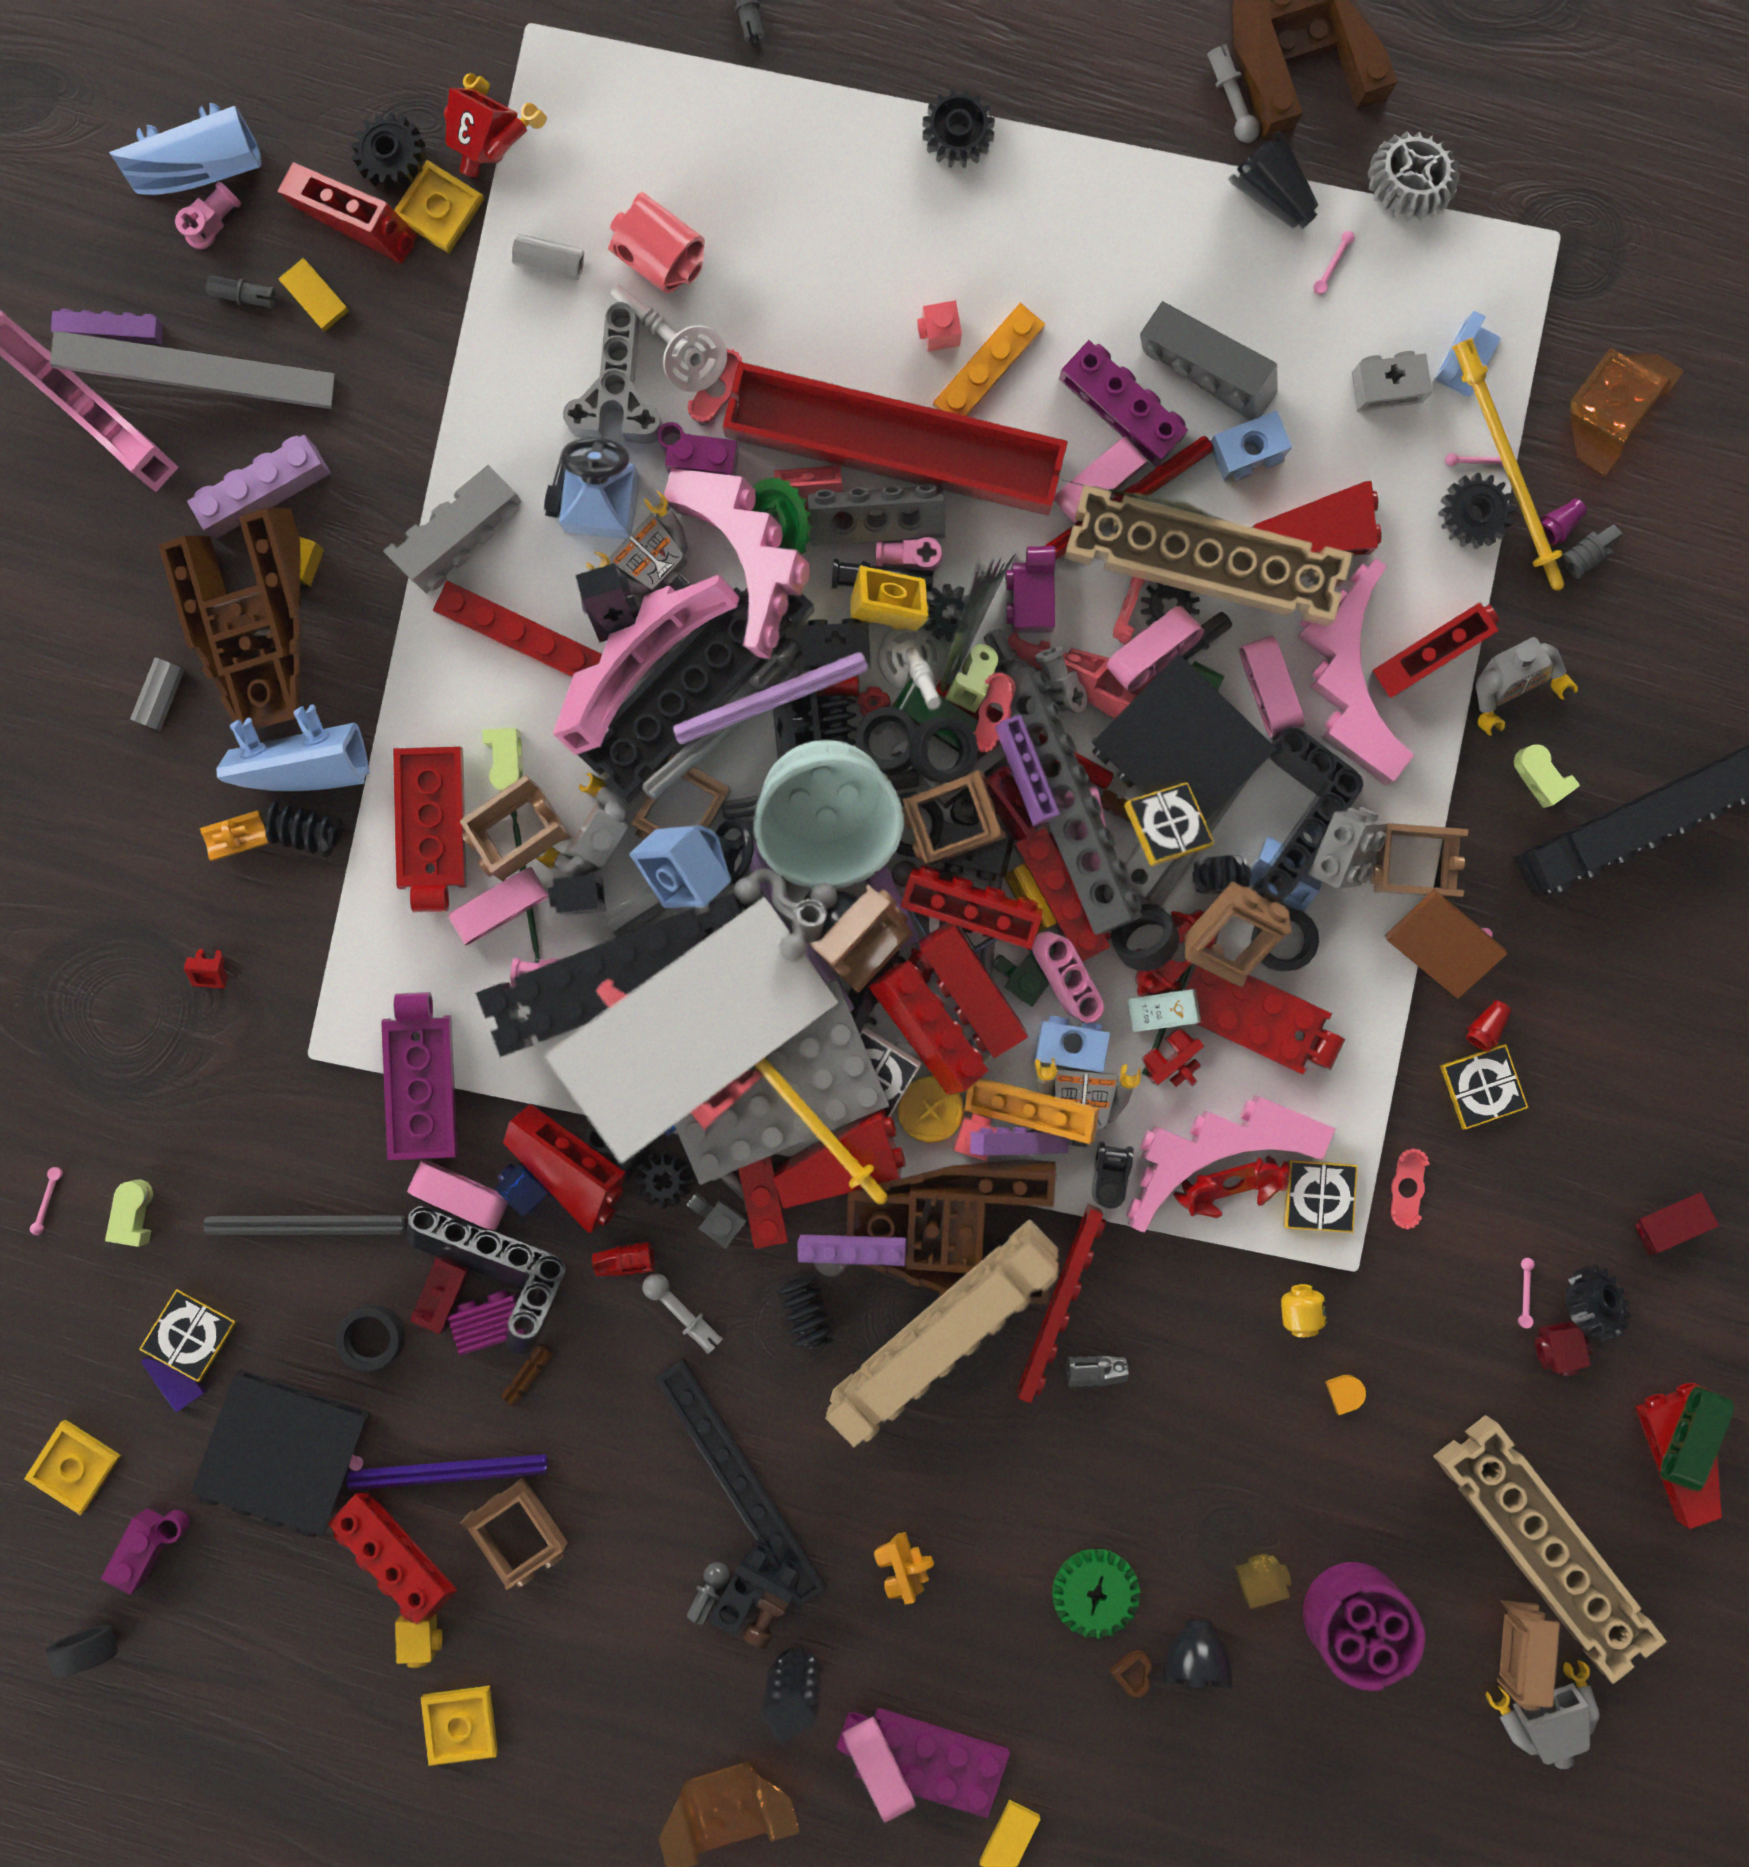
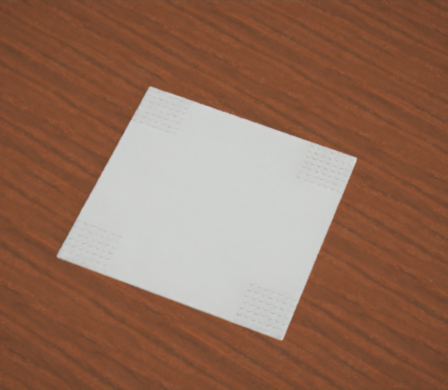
M534 23L526 25L508 108L518 113L517 118L520 119L522 117V106L525 103H533L538 110L543 111L547 121L539 129H534L528 125L526 127L527 132L510 147L502 160L496 163L420 526L426 525L430 521L431 511L439 504L447 501L453 503L456 500L454 498L455 491L487 465L517 493L522 502L518 505L519 510L508 521L502 520L494 528V535L486 543H478L470 551V558L458 568L455 566L446 574V581L448 580L603 654L607 641L599 643L582 602L575 575L590 571L586 567V562L591 563L595 568L600 565L601 559L598 555L594 554V551L604 553L610 557L626 539L565 532L559 523L560 517L545 516L544 501L548 485L552 486L562 449L570 442L582 439L570 432L563 419V410L569 401L579 399L600 377L605 314L610 305L619 302L611 296V291L617 284L622 286L645 307H652L654 309L653 313L657 311L659 317L663 316L665 318L664 323L676 333L695 325H702L715 330L724 340L726 349H733L735 352H738L744 363L934 409L936 408L933 407V401L1021 302L1045 323V328L967 417L1067 440L1068 444L1055 495L1069 483L1066 481L1073 480L1123 438L1059 380L1061 369L1088 340L1094 345L1100 344L1105 347L1111 355V360L1116 365L1129 369L1136 377L1135 382L1144 390H1152L1160 398V404L1169 413L1174 411L1185 421V427L1188 429V432L1161 464L1201 436H1206L1211 441L1215 434L1250 421L1162 361L1153 360L1144 353L1140 333L1160 303L1164 301L1277 363L1278 392L1262 416L1276 410L1278 411L1292 448L1284 457L1285 461L1268 469H1266L1264 464L1254 468L1252 475L1235 481L1234 477L1223 480L1215 457L1211 452L1149 497L1163 498L1172 502L1185 501L1204 512L1228 522L1252 527L1256 523L1364 481H1372L1373 491L1378 493L1379 504L1378 510L1375 511L1376 524L1381 526V543L1378 544V548L1370 555L1352 556L1346 580L1338 587L1335 586L1333 592L1340 593L1341 590L1348 592L1354 584L1350 578L1362 563L1367 566L1374 559H1377L1387 566L1374 586L1364 612L1360 637L1361 667L1367 691L1380 718L1394 737L1410 750L1414 756L1395 782L1385 785L1322 738L1327 731V728L1324 727L1327 719L1335 710L1339 712L1341 710L1310 688L1316 679L1312 676L1313 671L1323 659L1328 662L1329 660L1298 637L1303 630V627L1299 625L1302 621L1303 611L1295 609L1291 614L1285 616L1191 592L1189 594L1191 598H1200V602L1192 604V608L1200 610L1199 615L1190 614L1200 626L1217 613L1223 612L1230 618L1232 627L1211 642L1209 649L1200 650L1186 661L1192 665L1195 660L1224 675L1225 677L1218 692L1272 743L1278 736L1271 738L1265 729L1241 661L1239 648L1242 645L1273 635L1279 644L1303 712L1305 725L1299 729L1306 732L1354 768L1363 779V789L1350 808L1359 810L1362 807L1379 814L1378 820L1384 823L1433 827L1446 826L1481 642L1392 698L1388 696L1372 670L1477 603L1481 602L1484 607L1489 605L1502 538H1496V542L1489 547L1484 542L1478 549H1474L1472 543L1461 547L1460 540L1457 538L1450 540L1449 536L1451 533L1449 530L1441 528L1445 521L1444 517L1438 516V512L1445 508V505L1440 500L1443 496L1449 494L1447 489L1453 483L1458 484V480L1465 475L1470 481L1476 473L1481 474L1482 481L1490 475H1494V485L1497 486L1502 482L1506 484L1502 490L1504 494L1511 493L1512 486L1505 469L1500 464L1457 463L1455 466H1448L1445 463V458L1449 453H1455L1461 457L1500 458L1475 393L1473 392L1471 396L1467 397L1434 379L1464 321L1473 311L1486 316L1481 327L1498 335L1500 341L1487 365L1488 372H1486L1485 382L1517 461L1561 238L1557 231L1449 209L1439 210L1433 218L1426 215L1420 221L1413 215L1407 221L1405 214L1399 213L1394 217L1393 209L1387 208L1383 210V201H1374V194L1311 181L1307 182L1319 204L1314 210L1318 215L1303 229L1299 225L1292 229L1231 184L1228 180L1230 175L1235 174L1237 177L1241 175L1236 170L1238 166L994 117V128L991 129L995 131L993 142H988L990 144L988 154L979 151L980 159L977 164L969 158L967 159L966 168L961 166L960 161H955L954 166L950 168L948 165L949 159L944 158L938 163L936 161L937 151L928 153L927 143L929 141L922 140V131L925 129L922 127L923 116H929L927 114L929 104ZM954 125L951 127V129L956 132H962L966 130L965 127L961 125ZM640 192L647 194L705 238L703 266L699 275L691 284L682 283L681 286L669 294L664 293L608 250V245L614 234V231L610 229L613 219L619 212L625 214ZM1346 231H1352L1355 239L1351 244H1348L1327 281L1328 288L1326 292L1322 295L1316 294L1313 290L1314 284L1322 279L1342 243V234ZM517 234L583 249L585 252L584 266L579 280L514 265L512 263V248ZM956 300L962 331L960 346L927 352L926 341L919 338L917 319L922 318L923 306ZM620 317L615 321L614 325L619 328L625 327L630 323V319L628 317ZM638 322L639 336L634 386L645 403L657 409L663 424L667 422L677 423L682 427L684 434L729 439L725 438L722 428L728 401L722 404L712 421L699 423L693 420L688 413L687 406L688 401H693L697 392L682 391L668 380L663 367L664 353L668 343L657 333L651 334L650 329H645L644 324L641 325ZM704 334L698 335V337L706 340L710 347L715 346L710 337ZM695 343L700 350L705 349L701 343ZM622 349L617 350L612 354L611 359L621 361L627 356L628 352ZM675 349L673 350L672 355L677 354V351ZM1404 351H1414L1415 355L1426 353L1432 393L1423 403L1357 411L1352 371L1363 358L1373 355H1380L1382 359L1394 358L1395 354ZM708 358L704 368L698 371L701 378L711 370L715 359ZM682 361L680 363L681 367L689 370V367ZM676 367L672 369L677 377L688 381V376L681 374ZM717 380L713 385L706 388L707 393L714 398L722 396L726 390V386L721 380ZM620 382L614 383L609 387L608 392L618 394L622 392L625 385ZM612 410L605 416L603 438L622 445L629 454V463L635 464L639 473L633 533L651 513L655 517L657 513H653L645 506L644 500L646 498L651 503V506H657L660 503V496L655 491H660L664 495L669 478L665 467L666 453L662 450L658 440L654 443L626 442L622 434L624 412ZM584 413L580 414L579 419H574L576 424H579L582 418H586ZM646 419V423L641 425L642 428L648 429V425L652 423V420ZM669 433L665 436L663 442L667 445H673L681 436L677 433ZM737 441L739 455L736 476L743 477L751 486L760 480L774 478V470L836 465ZM1244 443L1247 453L1251 455L1259 454L1258 447L1254 443ZM592 448L578 450L571 456L584 455L586 452L591 451ZM603 450L606 458L618 462V455L612 451ZM1148 461L1140 472L1118 490L1124 491L1156 467ZM840 466L843 492L858 487L866 488L867 490H877L890 485L900 486L901 488L917 487L919 485ZM943 490L945 538H933L940 544L943 558L941 565L934 570L933 588H937L942 593L943 585L948 583L952 586L953 590L957 586L963 587V596L969 595L978 560H980L979 578L984 567L985 576L992 559L994 561L991 573L1002 557L998 573L1003 563H1005L1004 569L1015 554L1008 570H1011L1012 563H1026L1027 546H1045L1075 524L1055 501H1053L1052 509L1049 516ZM1112 494V495L1109 497V500H1111L1112 498H1114L1116 495H1113V494ZM667 505L683 526L688 546L687 552L684 555L687 564L680 570V573L691 582V585L720 575L732 589L737 587L743 592L748 587L745 571L735 547L719 528L699 518L679 514ZM1471 505L1472 513L1476 517L1482 518L1480 508ZM909 507L903 510V512L907 514L914 513L915 511H917V509L913 507ZM876 509L872 510L869 514L878 516L884 511ZM844 512V517L842 518L849 516L850 513ZM776 516L775 520L782 526V524L778 521V516ZM1106 525L1103 529L1099 530L1103 531L1102 535L1105 537L1115 533V531L1111 532L1112 526ZM903 540L884 541V542H903ZM810 541L805 545L807 552L801 556L810 564V574L808 582L803 586L802 594L814 604V613L801 626L808 625V621L815 619L828 620V624H842V619L851 618L850 598L854 587L838 586L837 589H831L833 560L836 558L843 563L860 564L861 561H867V563H870V566H876L877 542L811 546ZM929 547L925 548L924 553L918 554L923 557L924 562H930V557L936 556ZM1065 555L1055 561V628L1053 632L1017 634H1019L1020 639L1039 645L1041 640L1050 642V648L1062 646L1067 653L1071 648L1111 658L1113 654L1125 646L1118 639L1113 638V629L1127 595L1132 576L1104 569L1105 560L1093 558L1091 565H1086L1064 559ZM883 565V567L885 568L891 567L919 570L918 568H904L903 566ZM1306 575L1300 579V583L1303 582L1302 586L1305 588L1313 585L1312 581L1308 582L1311 578ZM1005 576L988 608L967 656L974 646L978 644L986 645L984 636L991 630L1001 629L1007 641L1008 637L1012 634V624H1006V604L1012 603V590L1006 591ZM408 578L368 766L369 774L366 775L308 1056L318 1061L383 1074L381 1021L388 1018L396 1020L394 1015L395 994L431 992L433 998V1018H443L446 1015H451L454 1084L456 1089L586 1115L544 1057L546 1053L583 1027L542 1042H538L537 1037L533 1036L531 1039L534 1046L511 1055L499 1056L490 1032L498 1029L494 1017H484L476 992L499 983L510 982L511 984L510 972L513 958H520L522 962H535V954L532 948L527 912L468 945H464L448 915L502 882L494 875L491 877L487 876L478 863L481 856L477 849L473 851L466 843L467 888H459L458 885L448 886L449 909L447 912L413 913L410 905L411 887H406L404 890L397 888L393 748L461 746L463 748L465 816H467L501 792L490 783L489 772L493 766V749L483 744L482 730L517 728L521 731L523 776L527 775L541 788L571 836L570 839L559 841L552 846L561 854L565 853L598 801L597 798L581 791L579 784L585 787L589 785L590 777L586 775L587 773H591L603 780H606L610 774L605 770L599 776L578 755L573 754L553 735L572 681L571 677L433 611L434 605L446 581L437 590H430L426 594ZM1145 580V583L1140 588L1137 602L1128 622V625L1135 629L1131 640L1149 627L1146 621L1152 617L1151 614H1141V609L1149 608V604L1142 602L1141 597L1150 598L1151 594L1146 590V587L1150 585L1156 590L1158 588L1156 582ZM926 592L927 598L933 600L931 592ZM628 595V598L635 597L638 609L640 610L644 595ZM1164 598L1162 603L1165 607L1162 611L1166 614L1176 607L1178 601L1175 598H1172L1170 601ZM947 606L948 611L943 610V617L950 619L949 615L953 616L954 609ZM873 622L869 623L871 666L866 672L859 674L860 693L866 692L867 688L872 686L879 687L883 693L886 692L889 695L891 701L889 707H892L902 689L893 686L882 674L879 666V649L884 638L895 628ZM789 626L784 631L786 638H793L802 646L801 626L797 630ZM691 633L672 646L650 667L636 683L622 704ZM904 633L895 638L894 641L900 645L906 640H916L917 633ZM944 635L940 640L945 651V664L941 675L933 683L935 688L938 682L942 680L954 640L953 642L946 641ZM832 637V643L826 645H832L833 651H838L840 645L846 643H841L839 637ZM928 639L926 642L929 645L932 652V661L936 662V649L933 643ZM921 646L922 658L927 659L926 650ZM887 652L889 668L896 674L898 671L892 662V652ZM897 653L898 663L902 667L904 665L902 654ZM802 654L792 662L798 669L797 677L811 672L804 671ZM960 654L957 655L953 663L951 672L954 670ZM1018 656L1013 658V660L1021 662L1025 667L1035 668ZM996 666L994 673H1000L1002 666ZM908 673L907 681L909 678H912L910 673ZM750 679L725 705L742 699L755 688L750 684ZM850 696L847 698L856 700V704L848 706L847 711L857 713V717L848 720L847 723L858 728L864 716L860 713V706L857 704L858 697ZM1032 697L1027 701L1026 705L1029 714L1035 708V702ZM872 700L871 705L876 706L877 701ZM1088 701L1086 708L1082 712L1063 711L1061 723L1065 733H1068L1075 743V752L1114 773V778L1107 789H1102L1091 782L1087 783L1088 788L1096 786L1099 796H1101L1104 790H1110L1117 794L1119 799L1123 797L1131 800L1141 797L1144 793L1137 786L1133 785L1129 788L1117 777L1116 774L1120 770L1111 761L1105 765L1092 752L1095 748L1092 744V739L1097 737L1114 718ZM994 702L990 705L991 707L1002 712L1001 707L998 703ZM773 709L750 717L694 766L731 788L732 792L726 801L761 795L764 781L773 765L778 761ZM896 723L908 738L906 730L900 724ZM1043 728L1040 733L1048 737L1046 729ZM884 729L880 735L874 734L872 730L869 737V747L877 758L894 760L902 755L900 753L899 755L891 756V749L898 745L899 739L890 729ZM856 731L848 734V737L855 739ZM932 735L928 742L927 750L930 763L938 770L951 769L958 760L959 753ZM692 741L688 742L680 751H682ZM1284 742L1285 747L1293 752L1292 747ZM629 747V751L625 748L620 750L619 753L622 755L620 762H623V759L629 761L632 758L630 753L633 749L632 747ZM978 751L977 761L988 752L980 753ZM1269 757L1252 774L1212 832L1211 836L1215 844L1211 848L1198 852L1160 907L1170 916L1172 911L1190 914L1198 909L1206 911L1221 894H1201L1195 891L1192 872H1194L1193 864L1199 859L1207 857L1239 855L1248 859V865L1251 868L1260 855L1267 837H1271L1283 844L1316 794L1277 766ZM1006 761L1003 765L1000 766H1009V768L1011 769L1008 761ZM1311 763L1312 767L1316 771L1320 772L1319 767L1316 764ZM1058 765L1059 773H1060V771H1061V766H1060V765ZM650 770L642 780L646 782L655 773ZM919 776L920 783L917 787L895 790L898 796L908 792L922 793L930 789ZM681 777L659 796L646 819L662 829L698 826L715 797ZM606 783V787H608V788H609L610 790H612L616 795H618V794ZM1338 783L1342 791L1347 793L1346 788L1341 783ZM644 790L629 804L625 801L628 808L625 816L627 818V830L603 868L588 873V875L594 874L603 878L606 912L568 916L556 913V907L551 908L549 897L533 907L540 959H563L617 938L607 925L603 915L649 886L629 855L643 841L642 838L635 835L638 828L631 825V822L648 796ZM935 799L938 806L943 812L944 821L954 823L950 817V810L952 805L945 809L942 806V804L937 799ZM529 801L517 809V823L520 828L523 844L545 829V826ZM963 805L960 814L971 817L974 809L972 806L965 807ZM919 806L928 834H930L932 829L931 816L924 808ZM1321 807L1322 813L1330 818L1328 811ZM1102 808L1106 827L1109 828L1115 840V845L1113 846L1118 859L1125 862L1139 842L1132 823L1113 814V810L1107 811ZM722 809L710 828L714 833L723 822L727 821L723 817ZM995 813L997 820L1002 821L997 813ZM509 814L486 830L502 858L516 849L513 820ZM755 815L735 819H740L746 823L755 819ZM981 821L972 826L983 829ZM904 822L901 841L912 844V841L916 840L913 828L908 829ZM1049 823L1035 829L1037 832L1046 827L1048 833L1052 832ZM731 829L724 837L735 841L741 833L737 829ZM1007 831V834H1010L1014 838L1011 832ZM1303 832L1305 839L1312 843L1310 835ZM1392 835L1388 884L1433 888L1443 839ZM1014 839V844L1021 840ZM939 842L935 846L934 851L938 849ZM977 848L969 851L967 855L972 857L973 861L974 856H981V850ZM1012 848L1007 873L1022 865L1014 848ZM895 852L892 853L891 859L886 864L892 877L893 867L898 862L908 860L920 869L924 865V860L919 861L917 856L909 857ZM1375 852L1371 864H1376L1377 852ZM740 854L738 855V858L735 861L734 872L737 870L741 863L742 858ZM536 859L526 864V868H533L547 894L549 887H554L553 879L573 877L555 867L549 869ZM937 863L930 867L943 870L944 865ZM431 864L428 866V872L433 873L435 866ZM519 869L518 871H516L515 873H513L511 876H513V875L517 874L518 872H520V869ZM964 869L963 875L954 873V876L970 878L975 887L984 890L988 887L989 881L976 878V871ZM1136 869L1131 878L1140 881L1145 876L1146 871ZM749 870L743 878H746L751 874ZM1003 877L1001 890L1006 893L1005 897L1015 899ZM1370 877L1367 882H1362L1361 886L1342 889L1322 882L1318 894L1304 911L1305 914L1312 918L1319 934V946L1313 959L1309 964L1298 970L1283 972L1269 969L1260 962L1249 974L1332 1013L1330 1020L1326 1019L1323 1029L1345 1039L1332 1070L1307 1060L1304 1066L1306 1068L1304 1075L1198 1025L1188 1024L1167 1027L1158 1051L1166 1060L1175 1053L1165 1038L1176 1028H1181L1191 1038H1198L1205 1047L1184 1063L1187 1066L1194 1059L1200 1063L1201 1067L1193 1073L1197 1083L1191 1086L1184 1080L1175 1088L1169 1080L1178 1073L1176 1070L1161 1084H1153L1147 1076L1142 1074L1145 1066L1141 1058L1152 1049L1159 1029L1133 1032L1128 999L1141 997L1136 992L1138 987L1135 982L1137 970L1127 967L1113 948L1111 939L1107 940L1110 946L1108 949L1082 962L1104 1003L1102 1016L1093 1023L1103 1024L1102 1031L1110 1032L1103 1073L1119 1075L1120 1080L1122 1065H1127L1126 1075L1129 1076L1135 1075L1137 1069L1140 1068V1084L1134 1088L1128 1104L1116 1120L1112 1123H1107L1105 1129L1096 1128L1095 1140L1088 1147L1068 1145V1153L989 1155L987 1162L1020 1159L1056 1161L1054 1207H1033L1083 1216L1088 1203L1099 1207L1103 1212L1102 1218L1106 1219L1107 1222L1130 1226L1128 1224L1130 1218L1126 1217L1128 1207L1133 1198H1139L1143 1187L1139 1186L1143 1171L1146 1167L1151 1168L1153 1162L1141 1157L1144 1150L1140 1149V1144L1146 1131L1152 1132L1153 1127L1156 1126L1191 1141L1194 1136L1190 1134L1193 1121L1197 1115L1202 1116L1204 1110L1242 1125L1244 1119H1241L1240 1115L1247 1100L1252 1101L1254 1095L1260 1096L1336 1128L1323 1160L1292 1151L1273 1149L1246 1151L1218 1159L1195 1171L1187 1180L1194 1185L1199 1174L1206 1176L1256 1162L1257 1158H1262L1264 1163H1266L1265 1158L1268 1155L1275 1159L1279 1168L1284 1161L1288 1162V1160L1358 1165L1353 1233L1285 1228L1286 1191L1277 1192L1263 1206L1257 1205L1258 1190L1245 1191L1214 1200L1212 1204L1223 1213L1217 1219L1201 1214L1190 1216L1188 1209L1183 1207L1173 1195L1174 1192L1184 1194L1182 1183L1174 1188L1159 1206L1146 1230L1352 1272L1356 1271L1360 1265L1418 969L1414 962L1387 941L1385 934L1426 896L1374 892L1375 884H1371ZM785 880L786 894L793 903L799 904L802 902L807 893L812 890V888H806L804 885L800 886ZM865 880L857 884L853 883V885L835 889L836 891L853 894L858 898L868 891L865 888L867 886ZM895 883L899 895L903 899L906 887H901ZM735 884L727 885L712 900L732 892L734 893ZM1107 884L1104 888V897L1107 901L1111 902L1112 899L1110 897L1113 894V889ZM1138 895L1141 904H1151L1146 898ZM758 899L756 902L752 903V904L746 905V904H743V903H742V905H743V907L747 910V909L750 908L752 905H754L755 903H757V902L759 901V899ZM1280 902V904L1283 905L1285 908L1290 907L1287 904ZM708 904L705 907L668 908L638 929L691 908H699L701 914L710 910ZM906 909L919 939L925 937L923 931L911 913L912 911ZM1233 915L1222 927L1216 944L1224 949L1226 958L1235 962L1238 956L1250 945L1254 925ZM1290 921L1291 934H1286L1270 951L1276 958L1283 960L1292 959L1303 949L1305 943L1304 933L1300 926L1293 921ZM1055 924L1036 934L1037 936L1042 932H1051L1061 936ZM1147 924L1139 927L1129 937L1127 947L1133 951L1137 948L1145 950L1152 947L1163 935V927L1157 924ZM999 939L995 943L994 960L998 955H1002L1019 967L1029 951L1021 946ZM1185 941L1178 944V949L1172 960L1176 962H1184L1186 960ZM919 942L899 949V956L907 961L912 954V948L921 951ZM855 947L846 955V957L855 949ZM981 950L976 953L979 959L981 957ZM895 962L893 966L899 965L901 963ZM1193 964L1192 967H1191V970H1190V972H1189V975H1188V977H1187V980H1186V982H1185V985H1184V987H1183V990H1185V988H1186V986H1187V984H1188V982H1189V980H1190V978H1191V976H1192V974H1193V972H1194V969H1195V967H1196L1195 964ZM993 967L992 976H995V983L1024 1025L1028 1038L995 1059L990 1056L987 1061L983 1062L989 1071L981 1078L1037 1092L1038 1075L1034 1054L1040 1021L1048 1022L1049 1015L1069 1018V1026L1082 1027V1021L1064 1011L1050 984L1034 1006L1030 1007L1004 987L1009 978ZM934 971L927 986L941 998L944 1003V1009L952 1020L959 1023L964 1031V1037L969 1041L976 1032L970 1023L964 1025L954 1010L958 1006L952 996L946 998L936 983L940 978ZM1071 971L1065 976V984L1071 978ZM835 974L848 996L852 987ZM1086 999L1081 1002L1080 1011L1085 1008ZM878 1002L874 1006L872 1013H869V1016L877 1021L876 1025L865 1023L862 1030L866 1027L895 1045V1042H908L886 1010ZM520 1005L521 1010H518L519 1017H525L527 1020L528 1017L525 1015L530 1014V1009L528 1006L522 1007ZM1297 1031L1295 1038L1301 1041L1304 1035L1301 1031ZM416 1032L414 1034V1039L416 1041H419L421 1039V1035L419 1032ZM1075 1033L1068 1034L1064 1038L1063 1046L1067 1052L1073 1053L1080 1048L1081 1041ZM921 1062L922 1065L912 1081L919 1077L933 1076L924 1062ZM1040 1062L1041 1067L1043 1068L1049 1067L1051 1065L1049 1063ZM1056 1065L1057 1069L1096 1072V1071H1090V1070H1084V1069H1078V1068H1073V1067H1067V1066ZM967 1091L959 1093L963 1099L964 1108ZM897 1108L891 1116L896 1128V1136L893 1137L896 1148H902L906 1167H902L901 1178L953 1165L986 1163V1161L954 1151L953 1145L959 1128L953 1135L942 1142L925 1143L915 1140L905 1132L898 1120ZM964 1111L963 1116L971 1118L973 1113ZM990 1118L992 1119L991 1125L996 1128L1007 1127L1010 1128V1131H1014V1127H1024ZM844 1124L830 1131L833 1133L839 1130L840 1128L846 1126L847 1124ZM675 1125L666 1130V1132L678 1134ZM816 1136L775 1154L791 1157L820 1139ZM1099 1141L1105 1142V1145L1126 1149L1127 1146H1131L1134 1148L1124 1202L1114 1209L1098 1205L1092 1197L1095 1173L1094 1164ZM1107 1157L1108 1160H1121L1120 1158ZM1238 1176L1230 1177L1225 1180L1223 1186H1235L1244 1178ZM1112 1183L1105 1184L1101 1188L1100 1195L1102 1200L1110 1202L1116 1198L1117 1189Z

